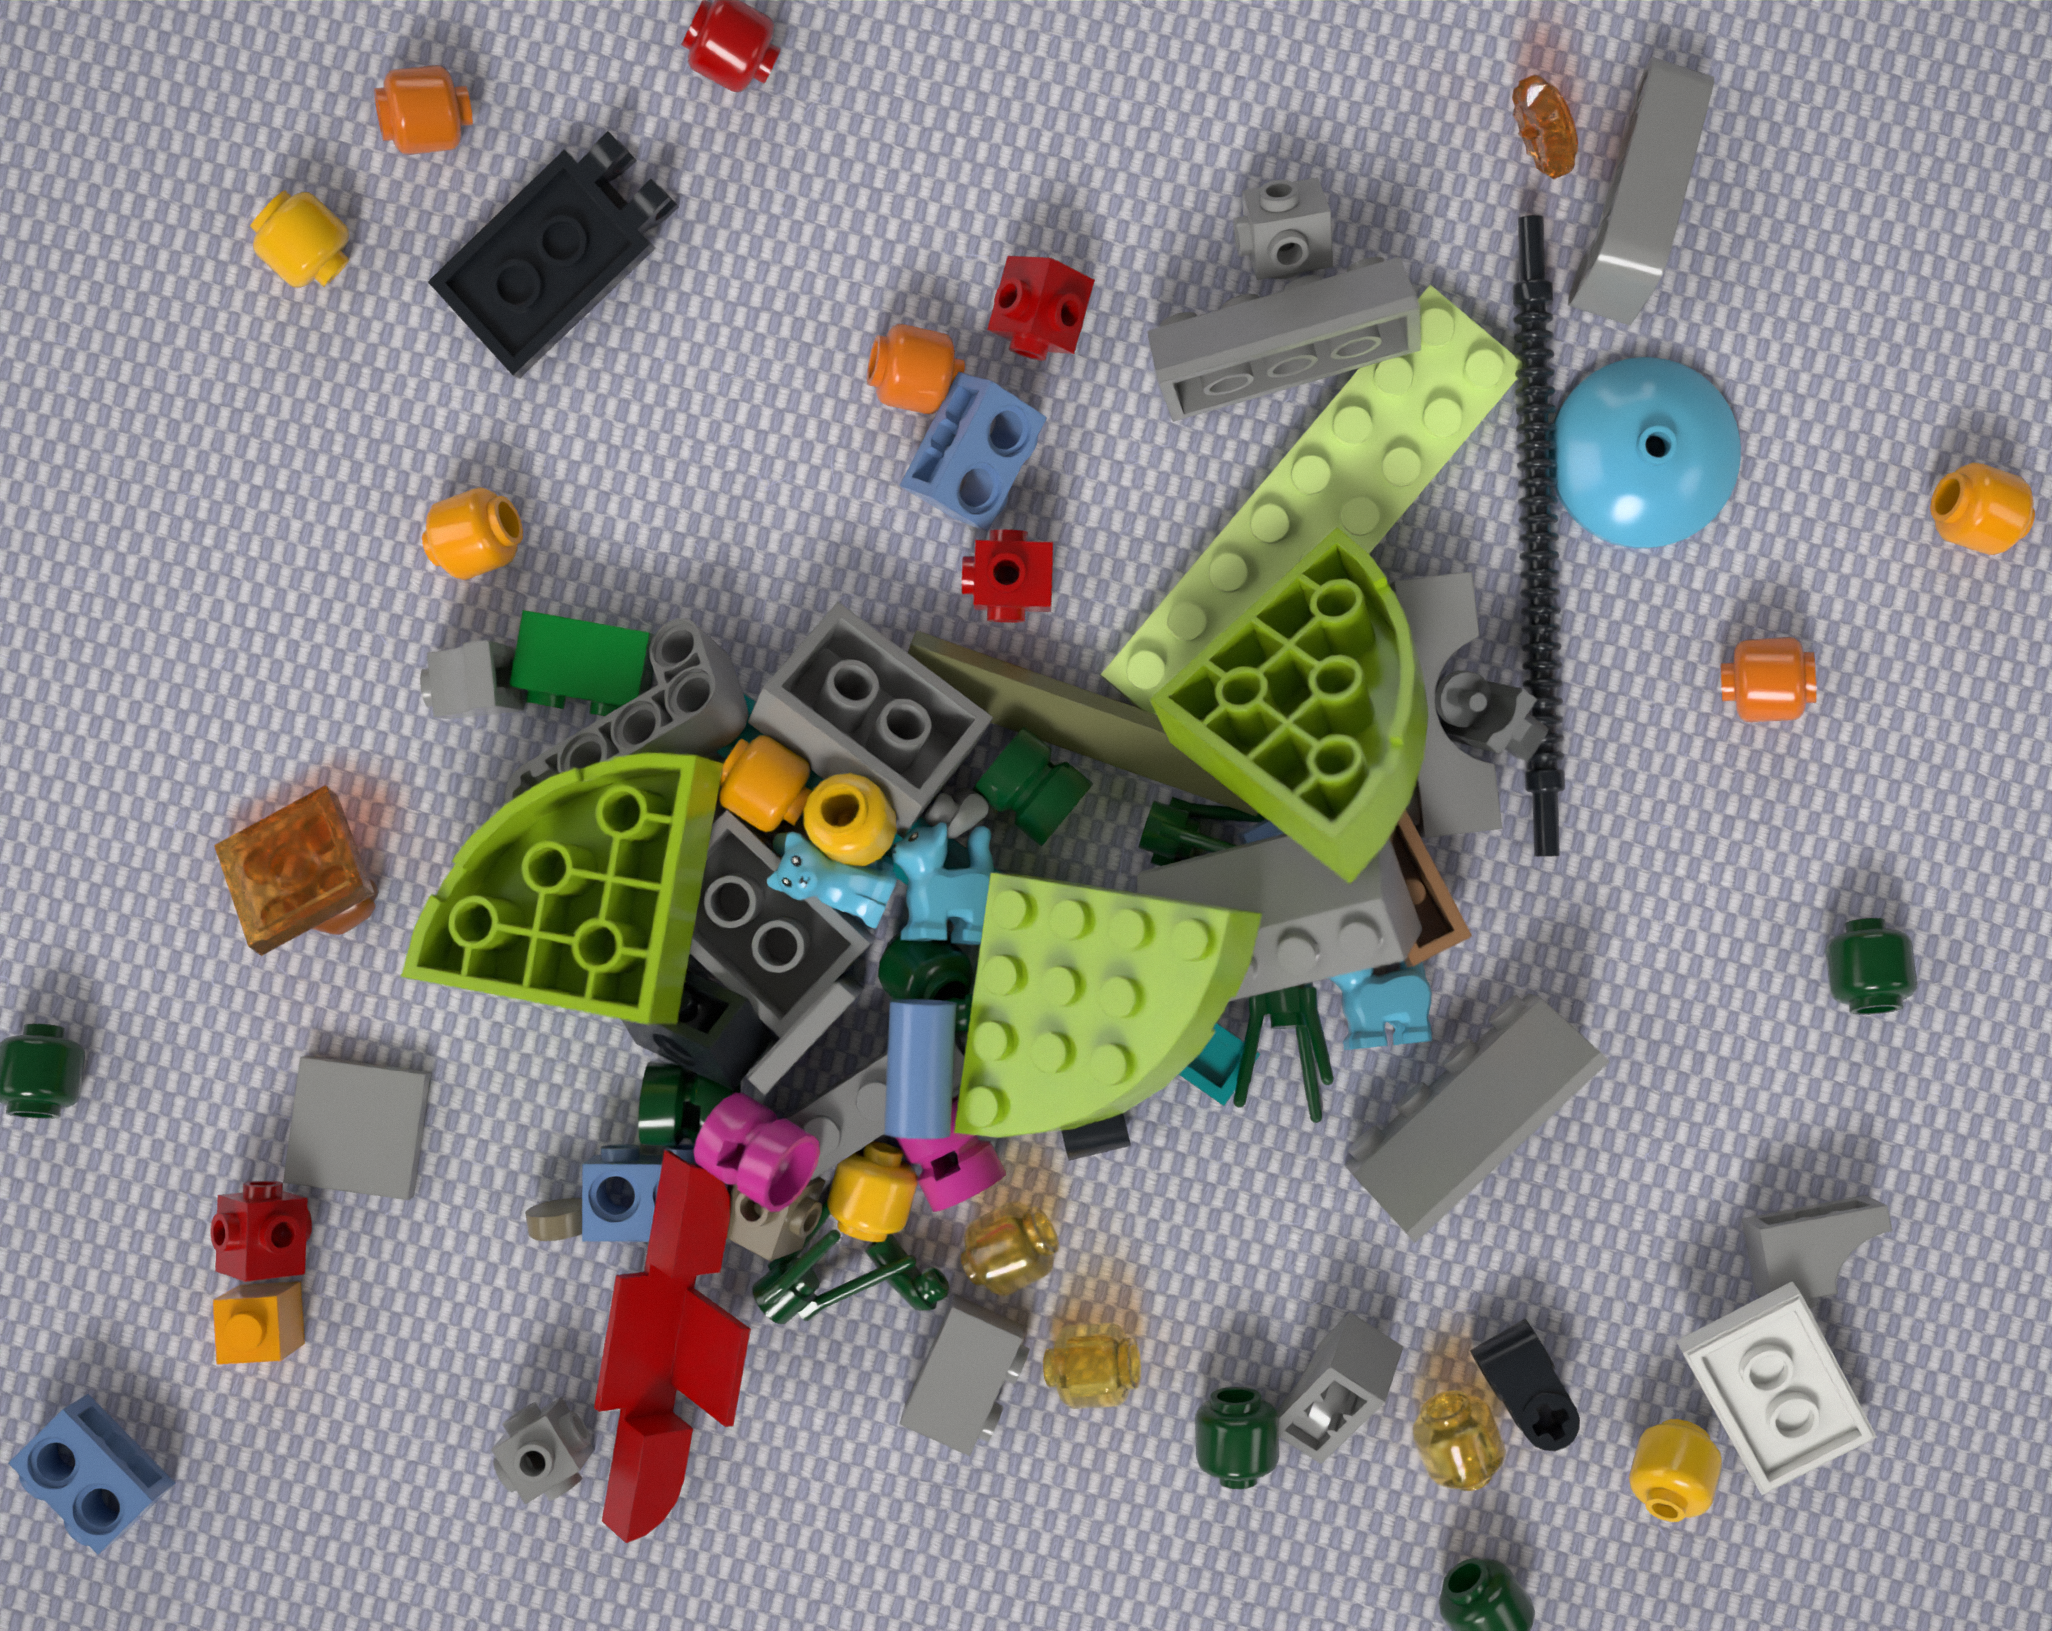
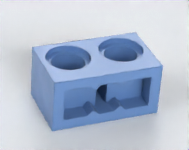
M958 372L948 395L942 402L899 486L953 519L988 532L994 519L1006 506L1008 492L1024 461L1034 452L1038 441V434L1047 417L993 381ZM995 418V427L990 434V426ZM966 474V482L960 492V483Z
M613 1144L602 1146L601 1155H594L582 1164V1242H649L663 1155H640V1146ZM680 1144L677 1147H664V1150L673 1152L686 1162L698 1165L695 1162L694 1145ZM609 1177H623L631 1183L635 1192V1199L632 1205L620 1206L609 1199L606 1192V1182Z
M89 1394L62 1409L8 1462L19 1474V1480L23 1488L34 1498L46 1501L64 1520V1527L68 1534L78 1543L90 1546L97 1555L123 1536L176 1484ZM58 1443L66 1445L73 1452L75 1457L74 1467L67 1465L61 1460L58 1454ZM102 1489H107L115 1494L119 1500L120 1512L113 1511L105 1505L102 1499Z

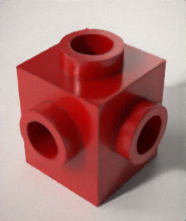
M1007 256L1000 285L995 294L994 306L987 330L1011 341L1009 351L1029 359L1044 361L1048 352L1074 354L1095 280L1051 257Z
M990 530L989 540H975V556H963L962 594L974 595L973 605L975 610H987V621L1023 623L1025 622L1026 612H1051L1053 542L1028 541V532L1023 530ZM1005 568H1012L1018 572L1019 577L1013 584L1003 585L996 580L998 572Z
M279 1181L243 1183L242 1193L218 1195L217 1214L214 1215L210 1227L211 1241L216 1250L215 1272L244 1282L305 1275L306 1242L309 1240L312 1232V1218L307 1208L308 1198L283 1191V1183Z

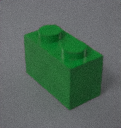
M523 610L509 686L528 690L526 703L565 709L566 698L569 697L591 701L589 714L606 716L651 689L654 669L650 660L649 648L654 634Z

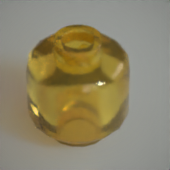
M1015 1200L1005 1203L968 1224L964 1235L965 1250L961 1253V1263L966 1275L976 1286L983 1284L992 1293L1004 1297L1051 1273L1055 1261L1054 1254L1059 1250V1240L1050 1219L1040 1208L1036 1206L1030 1208L1028 1205Z
M1117 1323L1065 1326L1059 1331L1054 1348L1045 1350L1043 1357L1045 1382L1049 1388L1056 1387L1061 1401L1068 1408H1100L1122 1405L1127 1400L1130 1390L1138 1389L1140 1385L1141 1358L1137 1341L1134 1337L1127 1338L1126 1333Z
M1458 1390L1438 1393L1423 1404L1412 1427L1414 1442L1425 1469L1437 1485L1463 1491L1478 1490L1491 1481L1505 1460V1444L1491 1408L1479 1397L1468 1395Z

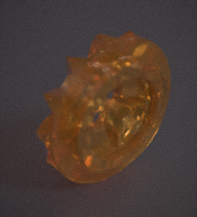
M1537 74L1520 80L1518 86L1513 89L1512 101L1515 107L1512 115L1518 123V135L1523 139L1526 146V154L1533 157L1535 166L1539 171L1547 174L1552 179L1572 172L1575 166V156L1578 152V137L1575 123L1566 101L1554 85L1547 83L1545 79Z

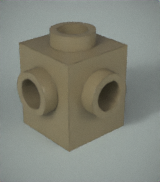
M816 1177L813 1180L810 1179L802 1193L789 1206L778 1212H770L743 1195L738 1190L737 1184L728 1185L730 1221L727 1239L769 1261L801 1250L806 1237L814 1230L820 1219L822 1205L818 1201L826 1180L820 1177Z

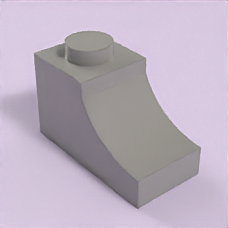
M484 640L462 643L463 646L427 653L428 668L421 670L420 685L424 703L427 707H433L434 717L456 719L524 711L522 689L509 686L516 648Z
M1867 1195L1741 1218L1755 1293L1762 1297L1793 1281L1809 1309L1818 1305V1297L1838 1294L1836 1285L1838 1273L1845 1260L1858 1246L1877 1235L1892 1231L1888 1205Z
M1349 1312L1318 1344L1316 1352L1305 1372L1287 1398L1276 1409L1279 1437L1322 1464L1386 1402L1404 1346Z

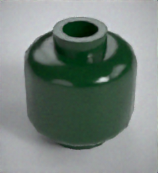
M1863 918L1846 922V933L1830 939L1825 949L1832 998L1842 1004L1849 1005V1012L1857 1015L1883 1014L1903 1009V1000L1913 995L1918 984L1911 938L1902 931L1886 929L1885 919Z
M898 933L888 942L880 958L878 977L882 988L894 1000L924 999L945 1001L948 998L965 999V994L970 993L973 968L969 957L956 944L950 943L951 939L948 936L947 940H932V942L901 940V933Z
M25 1024L23 1035L10 1036L0 1042V1103L7 1105V1115L32 1119L60 1118L61 1109L71 1107L78 1102L81 1093L85 1051L77 1042L64 1038V1027L50 1024Z
M1225 1387L1212 1392L1210 1400L1201 1404L1195 1414L1196 1459L1199 1467L1208 1475L1219 1478L1220 1485L1229 1489L1251 1488L1257 1484V1478L1269 1474L1276 1468L1279 1461L1278 1415L1271 1403L1262 1399L1260 1392L1247 1387Z
M1476 1558L1467 1559L1455 1565L1444 1578L1438 1605L1443 1620L1452 1631H1531L1535 1617L1532 1600L1511 1570L1500 1561Z

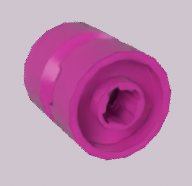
M734 1093L713 1109L703 1123L694 1149L695 1162L700 1167L728 1185L737 1184L738 1190L743 1195L770 1212L781 1211L802 1193L817 1167L820 1155L819 1141L813 1135L787 1119H777V1115L771 1109L745 1093Z
M959 1095L952 1097L950 1137L940 1139L896 1137L908 1163L920 1164L923 1169L917 1181L933 1212L957 1205L986 1190L1006 1176V1171L991 1141L979 1140L977 1135L954 1133ZM955 1150L958 1156V1161L954 1163L946 1155Z

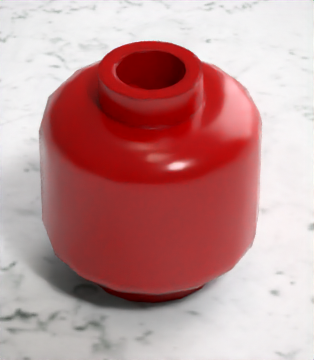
M702 0L681 43V46L689 50L688 64L691 69L736 93L745 90L753 78L765 84L781 51L779 47L770 43L774 34L772 19L740 0H714L712 3Z

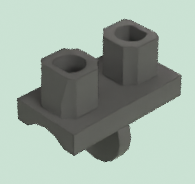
M1455 671L1448 674L1439 683L1436 690L1435 706L1442 718L1440 724L1451 741L1502 754L1505 749L1514 757L1528 761L1548 733L1549 728L1529 714L1537 699L1522 688L1486 681L1481 675L1472 671Z

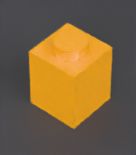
M301 1281L237 1285L213 1300L217 1365L282 1361L305 1344Z

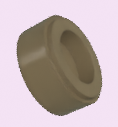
M582 1198L547 1201L537 1204L525 1212L528 1235L534 1240L556 1241L582 1234Z

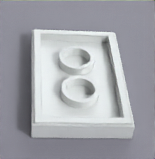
M1793 1281L1676 1341L1761 1495L1877 1438L1803 1296Z

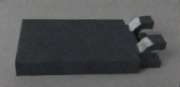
M609 131L592 146L590 151L579 162L564 149L428 281L433 289L503 366L519 379L656 249L645 237L644 233L661 224L679 208L674 200L653 179L644 184L629 203L626 202L609 181L621 176L637 160Z

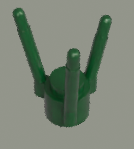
M1172 797L1169 805L1154 800L1138 848L1153 853L1150 863L1164 866L1182 861L1176 855L1189 858L1192 846L1210 852L1239 846L1198 833L1200 822L1189 817L1260 823L1267 818L1259 812L1257 816L1228 806L1191 803L1176 797Z
M1313 982L1250 996V1016L1236 1080L1234 1105L1241 1108L1246 1104L1264 1016L1270 1017L1271 1029L1296 1030L1309 1115L1313 1123H1319L1322 1120V1110L1315 1061L1324 1085H1331L1334 1081V1076L1318 1012L1317 989L1313 987Z
M826 1200L822 1205L820 1219L814 1230L806 1237L802 1249L771 1261L768 1264L769 1272L752 1286V1294L760 1310L777 1324H786L797 1314L803 1320L809 1321L824 1308L912 1268L916 1264V1258L913 1255H907L817 1296L814 1292L819 1288L820 1283L811 1267L841 1238L840 1232L832 1229L801 1258L797 1257L831 1215Z

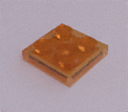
M327 785L320 787L214 845L248 947L260 956L375 895L338 795Z

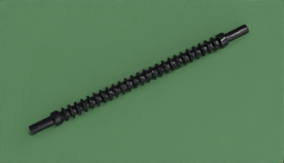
M1528 215L1518 218L1520 282L1513 285V305L1520 308V314L1514 316L1513 321L1515 324L1521 325V332L1514 335V341L1522 344V350L1516 352L1514 356L1522 361L1523 364L1522 369L1515 372V376L1523 381V386L1515 391L1517 397L1523 398V405L1516 408V414L1524 418L1523 424L1516 427L1517 433L1524 434V442L1517 445V450L1524 452L1525 455L1524 460L1517 464L1519 470L1525 471V479L1518 481V487L1525 489L1526 492L1525 497L1518 500L1519 506L1526 508V515L1519 517L1518 521L1520 524L1526 525L1527 529L1526 534L1519 536V541L1526 543L1527 551L1521 553L1519 557L1520 560L1526 561L1528 565L1527 570L1520 573V577L1528 581V587L1520 592L1522 597L1528 598V606L1521 609V614L1529 618L1528 625L1521 628L1522 633L1529 634V643L1523 644L1522 650L1529 652L1530 655L1529 661L1524 662L1522 668L1530 671V679L1523 682V687L1530 689L1531 695L1537 699L1531 708V715L1549 729L1533 756L1528 760L1532 762V769L1525 772V790L1533 793L1534 856L1545 857L1560 856L1558 792L1565 789V772L1563 769L1557 768V761L1562 760L1564 754L1556 749L1557 742H1561L1564 739L1562 734L1556 733V724L1562 723L1563 717L1556 715L1555 712L1556 706L1563 703L1562 698L1555 696V688L1562 686V680L1556 679L1554 675L1555 670L1562 667V663L1554 659V652L1559 651L1562 646L1560 643L1554 642L1553 638L1554 633L1561 631V626L1553 622V616L1561 611L1559 606L1553 605V597L1560 594V589L1552 585L1553 578H1557L1560 575L1559 570L1552 569V560L1558 559L1559 553L1552 551L1551 548L1552 542L1559 539L1557 533L1551 532V524L1558 521V516L1551 514L1550 511L1551 506L1557 504L1558 498L1550 495V487L1557 485V479L1550 477L1549 474L1550 469L1557 466V461L1549 458V451L1556 449L1557 445L1556 442L1549 441L1548 437L1550 432L1556 430V425L1548 421V415L1556 410L1554 405L1548 404V396L1555 393V388L1547 384V379L1555 374L1553 368L1547 367V360L1554 357V351L1546 347L1547 341L1554 338L1553 332L1546 330V323L1553 320V314L1546 312V306L1553 302V284L1545 280L1544 216Z

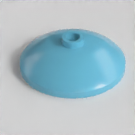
M1655 357L1629 358L1614 362L1595 371L1578 384L1564 400L1553 422L1556 425V430L1550 432L1549 441L1556 442L1557 446L1556 449L1549 451V458L1556 460L1557 466L1550 469L1549 473L1550 477L1557 479V485L1554 486V489L1563 507L1586 531L1599 539L1622 547L1635 549L1658 548L1676 543L1697 533L1708 525L1725 506L1739 474L1741 462L1740 435L1736 420L1728 403L1718 389L1700 373L1683 364ZM1648 436H1657L1663 441L1665 451L1662 457H1653L1647 452L1645 443Z

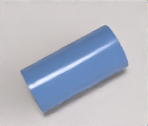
M924 999L890 1000L884 1134L910 1139L950 1137L956 1003Z

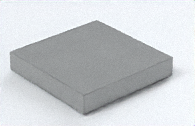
M845 974L842 975L748 1073L750 1076L748 1080L765 1095L865 988L850 974L847 976Z
M311 1055L300 1057L283 1183L403 1200L413 1198L431 1072Z

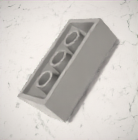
M1382 257L1365 258L1350 265L1346 273L1325 279L1317 275L1301 277L1288 283L1284 287V291L1261 298L1256 294L1236 296L1226 301L1220 310L1199 316L1193 312L1175 314L1164 319L1160 323L1159 328L1147 331L1157 380L1173 422L1421 350L1420 306L1400 257L1387 261Z
M1286 833L1141 871L1137 876V893L1262 913L1250 966L1236 997H1230L1229 1001L1403 961L1422 932L1420 921L1389 838L1351 884Z
M1528 993L1522 1000L1518 995H1514L1505 1001L1490 1016L1489 1022L1493 1027L1476 1043L1470 1038L1460 1043L1443 1060L1442 1065L1447 1070L1429 1087L1424 1082L1414 1086L1395 1106L1400 1113L1383 1130H1380L1378 1126L1371 1127L1350 1147L1349 1153L1353 1157L1345 1164V1167L1414 1243L1610 1062L1542 998Z

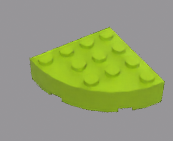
M1338 527L1150 698L1172 745L1349 884L1385 845L1409 804L1424 760L1429 712L1423 670L1409 624L1396 594L1388 585L1384 573L1370 554Z
M641 753L612 758L613 760L602 761L582 769L574 768L549 777L506 803L467 839L452 859L455 865L443 880L437 894H430L415 924L401 977L644 1024H677L723 763L699 756Z
M991 873L954 1133L1000 1138L1075 1129L1124 1113L1166 1087L1202 1052L1216 1030L1213 1027L1223 1014L1230 997H1236L1251 963L1262 913L1030 875Z

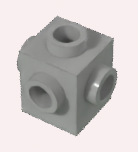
M1318 177L1294 182L1274 180L1259 188L1242 190L1244 216L1233 219L1234 237L1239 257L1249 255L1257 280L1267 278L1288 279L1301 272L1333 267L1331 210Z
M562 1397L541 1410L534 1402L502 1423L506 1433L491 1449L496 1457L493 1460L494 1469L505 1488L510 1492L517 1491L524 1504H527L545 1493L549 1501H552L572 1489L582 1480L579 1471L594 1452V1448L591 1445V1438L584 1422L575 1412L570 1411ZM537 1451L544 1456L545 1461H546V1466H545V1464L543 1463V1461H542V1459L540 1458V1456L538 1455Z

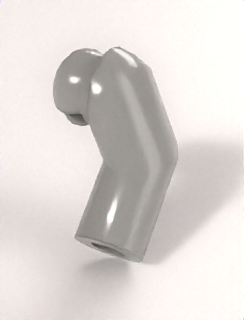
M962 788L957 790L952 797L948 794L937 795L933 799L935 803L930 809H926L924 817L926 823L932 827L940 822H944L947 825V838L952 839L985 819L988 814L989 805L982 795L970 788Z

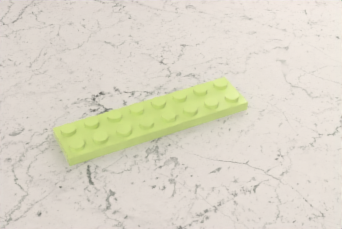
M1429 285L1418 298L1420 306L1421 350L1361 367L1357 370L1100 676L1139 709L1156 714L1150 698L1336 527L1370 554L1518 379L1515 376V372L1522 369V361L1516 359L1503 345L1433 286Z

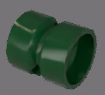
M1024 726L992 763L972 790L982 795L999 812L1013 809L1016 812L1014 824L1042 847L1091 788L1093 783L1068 762L1057 765L1051 763L1052 749Z
M648 1062L643 1076L639 1101L638 1133L640 1143L677 1147L684 1138H690L695 1147L697 1136L705 1120L725 1098L734 1093H741V1082L733 1091L699 1074H691L687 1068L676 1063ZM692 1103L694 1105H701V1110L691 1111Z

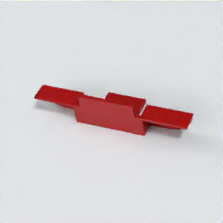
M664 1150L644 1272L616 1275L594 1404V1409L598 1412L620 1409L602 1522L625 1543L650 1533L665 1520L678 1501L685 1479L693 1428L673 1412L677 1390L724 1427L734 1426L751 1328L695 1289L697 1275L721 1273L730 1221V1196L724 1182L699 1165L690 1164L669 1150Z

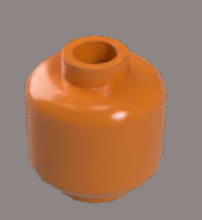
M431 65L394 69L386 74L383 82L384 87L374 88L376 111L383 141L393 140L397 150L404 155L453 150L460 143L461 126L473 125L467 86L454 87L450 73L443 66Z
M896 324L891 327L886 336L877 335L873 342L867 368V385L875 387L877 398L887 406L924 414H934L939 410L942 402L948 395L958 372L964 373L965 362L962 359L955 358L953 340L949 335L910 325Z
M1796 638L1746 639L1736 645L1733 656L1734 663H1720L1722 702L1735 701L1737 714L1745 722L1796 720L1803 715L1806 703H1816L1814 651L1804 652L1802 644Z

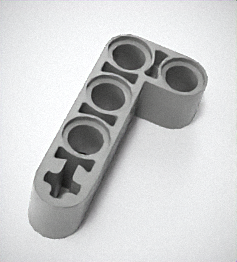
M1651 57L1647 63L1633 98L1597 234L1579 265L1570 290L1568 306L1630 326L1655 290L1664 272L1672 248L1715 80L1713 76L1655 57Z
M677 618L664 624L652 638L649 648L650 660L658 685L523 764L512 774L507 782L504 791L505 802H510L549 777L574 768L582 769L602 761L613 760L612 758L641 753L692 755L705 758L731 743L745 728L748 719V709L728 653L699 626L686 618Z

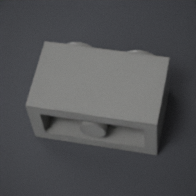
M955 1294L904 1405L900 1425L968 1456L971 1455L978 1438L989 1442L1004 1407L995 1403L1004 1380L1013 1384L1016 1383L1030 1351V1348L1021 1345L1024 1325Z

